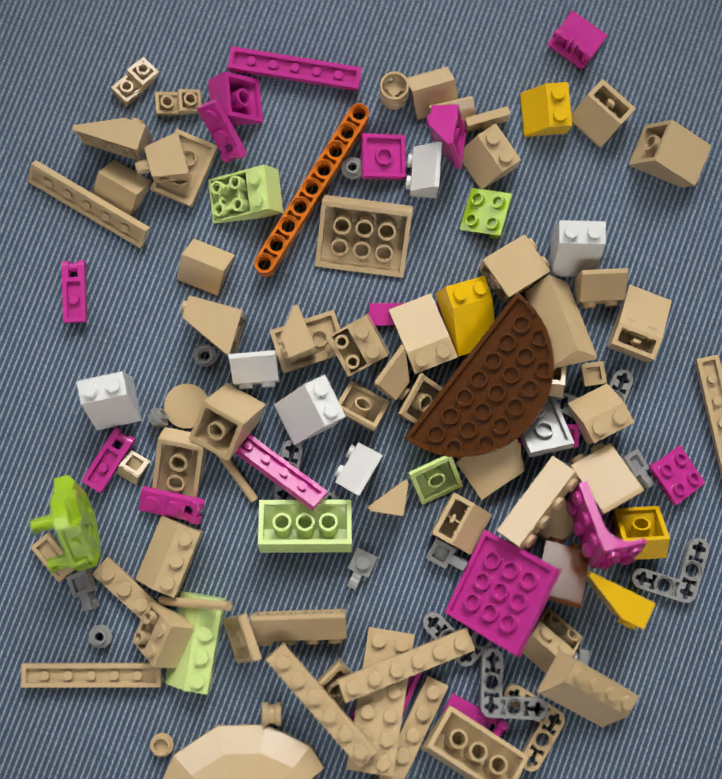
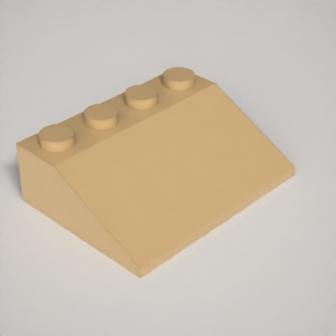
M324 195L321 204L315 266L403 278L413 206Z

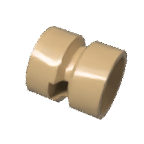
M394 71L385 74L381 79L379 96L382 105L387 109H400L407 102L409 82L406 76Z

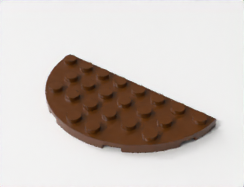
M518 292L514 295L404 437L405 439L437 455L456 458L476 457L497 451L509 445L524 434L536 421L551 391L554 377V353L548 331L542 319L523 296Z

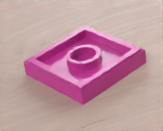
M362 133L360 135L361 179L404 181L406 179L405 135Z

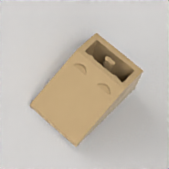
M629 285L606 347L646 363L655 360L663 338L672 301Z

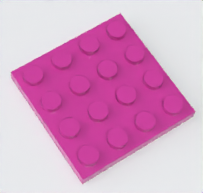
M484 530L445 613L515 656L520 657L562 570L520 549L501 537Z

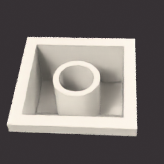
M442 142L415 146L413 154H408L407 167L412 169L411 176L406 178V189H410L411 197L436 198L440 179Z
M275 350L229 354L233 385L239 386L240 390L253 389V385L262 384V388L275 387V383L280 382L279 361Z
M359 442L356 447L351 445L345 456L349 458L345 466L340 464L334 475L337 478L336 483L359 496L383 455Z

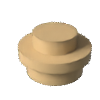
M167 733L156 734L150 742L152 753L158 757L169 755L174 747L173 739Z

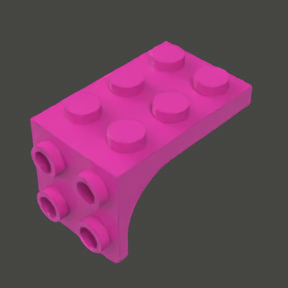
M588 482L578 483L566 502V510L573 519L574 532L580 538L582 554L587 558L590 568L605 570L612 567L613 564L621 563V565H628L633 563L636 556L646 546V539L624 541L610 534L604 526Z

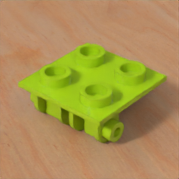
M471 188L459 230L487 234L492 239H498V236L501 237L513 194Z

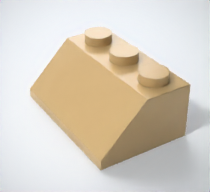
M161 515L136 580L155 591L173 598L177 597L204 531Z

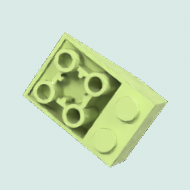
M264 164L208 180L213 223L266 218L283 213L278 169Z

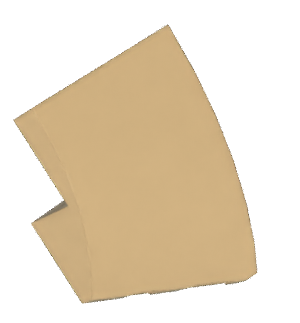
M518 439L497 451L476 457L461 458L456 462L481 500L526 470L524 459L521 456V443L518 444Z

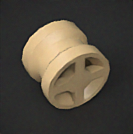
M263 702L262 726H267L269 723H274L276 726L282 725V702H277L276 704Z

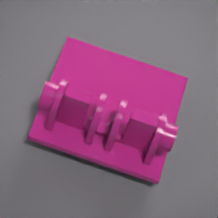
M572 10L559 29L555 30L547 46L583 70L608 35Z
M681 445L657 462L655 461L649 465V472L652 473L655 479H659L656 482L657 485H663L660 489L664 490L663 492L667 496L668 501L672 502L673 505H678L705 484Z

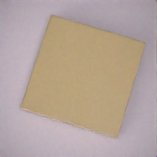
M247 613L223 619L236 663L254 662L262 659Z

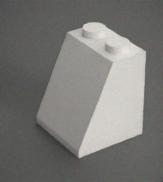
M559 220L550 233V275L554 277H576L582 270H598L606 245V221Z
M122 371L76 381L81 405L97 431L142 421L132 376Z
M325 375L302 385L274 404L293 445L334 427L346 417Z

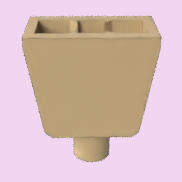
M178 132L145 146L147 159L135 162L138 175L151 172L152 178L157 183L192 179Z

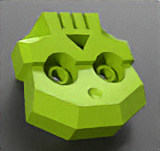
M69 475L54 478V494L51 495L50 501L52 512L50 515L30 520V527L34 535L55 529L65 552L63 555L47 558L48 569H50V573H54L55 571L71 567L80 572L96 567L101 554L99 546L101 542L96 516L87 493Z

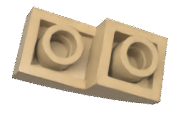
M142 57L127 69L126 76L111 87V92L123 104L128 106L153 82L159 71Z
M178 89V92H155L156 116H178L199 113L197 108L201 105L200 89Z

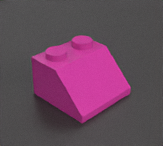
M224 71L208 80L210 101L215 99L220 101L233 126L263 122L259 79Z
M432 105L431 113L427 115L426 121L427 128L431 130L432 141L442 142L441 154L456 169H461L467 130L459 105Z

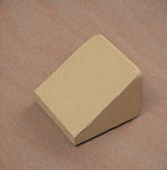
M130 450L118 466L117 474L136 485L150 464V461Z

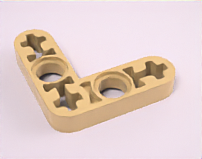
M515 683L508 684L503 690V695L510 696L508 694L510 690L515 691V689H518L517 693L519 696L527 694L529 695L528 697H538ZM517 701L509 702V705L517 710L520 709V704ZM524 701V705H525L524 714L527 715V713H526V710H528V707H527V705H526L527 701ZM546 702L548 714L541 720H535L538 724L521 751L529 757L534 752L533 748H530L531 745L542 751L541 754L536 751L534 755L535 763H529V765L524 766V769L527 771L538 770L565 723L563 713L548 702ZM557 713L559 722L552 723L550 729L554 732L551 734L542 726L545 724L548 727L551 722L548 718L549 715L554 716ZM545 733L548 735V742L545 745H538L536 743L538 734Z

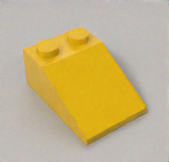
M485 276L446 286L435 293L457 357L469 354L495 321L492 295Z
M587 571L586 581L611 614L618 617L617 622L633 630L636 627L644 629L656 603L595 573Z

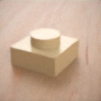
M603 361L579 365L583 387L607 383Z

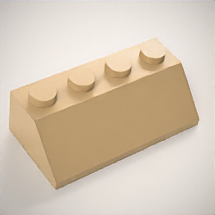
M552 456L497 531L508 542L520 549L530 548L535 543L536 535L540 529L546 528L549 524L552 513L561 508L566 494L576 488L579 478L576 471Z
M346 609L254 612L250 616L251 628L256 642H259V646H271L276 641H282V644L285 643V645H295L296 641H305V644H319V640H328L330 644L342 643V639H347Z
M561 650L558 652L537 690L539 694L600 727H605L628 717L639 698V695Z
M450 705L433 726L421 747L423 751L466 779H518L529 759V756Z

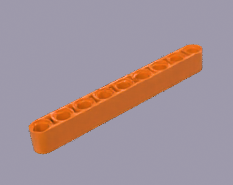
M356 103L349 109L256 256L254 266L260 276L270 277L275 273L338 173L342 163L348 157L360 135L367 127L369 110L364 104ZM356 113H362L365 117L362 120H357L353 116ZM345 131L353 133V136L346 139L342 134ZM332 150H340L342 154L338 157H333L330 155V152ZM322 168H327L330 170V173L322 176L318 171ZM311 186L318 188V192L314 195L306 192ZM298 205H304L307 209L304 213H297L295 208ZM285 224H293L295 226L294 230L285 232L283 230ZM280 242L283 244V247L279 251H273L271 249L272 244ZM269 261L271 266L267 270H262L259 268L260 263Z

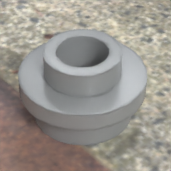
M356 157L345 159L341 166L343 175L351 180L359 178L361 176V160ZM352 164L357 167L354 171L348 169Z
M203 344L196 348L194 360L199 366L209 367L216 361L217 354L212 346ZM204 352L209 353L207 360H203L201 357Z
M156 407L150 410L151 413L148 414V419L154 427L160 429L169 424L167 420L169 416L165 410Z
M96 625L89 632V641L96 648H104L112 640V631L106 625ZM98 632L104 635L102 641L96 638Z

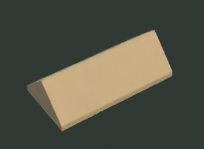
M549 274L525 292L527 301L537 311L548 331L554 353V368L597 359L596 352L568 282Z

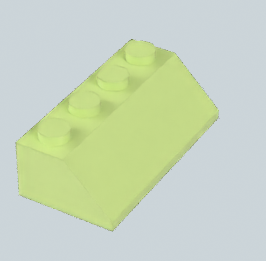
M259 500L258 547L260 553L352 552V500H322L313 511L298 500Z
M181 591L180 594L181 598L226 601L227 599ZM178 607L177 613L183 615L194 627V630L177 667L167 668L165 684L183 691L208 694L212 685L224 610Z

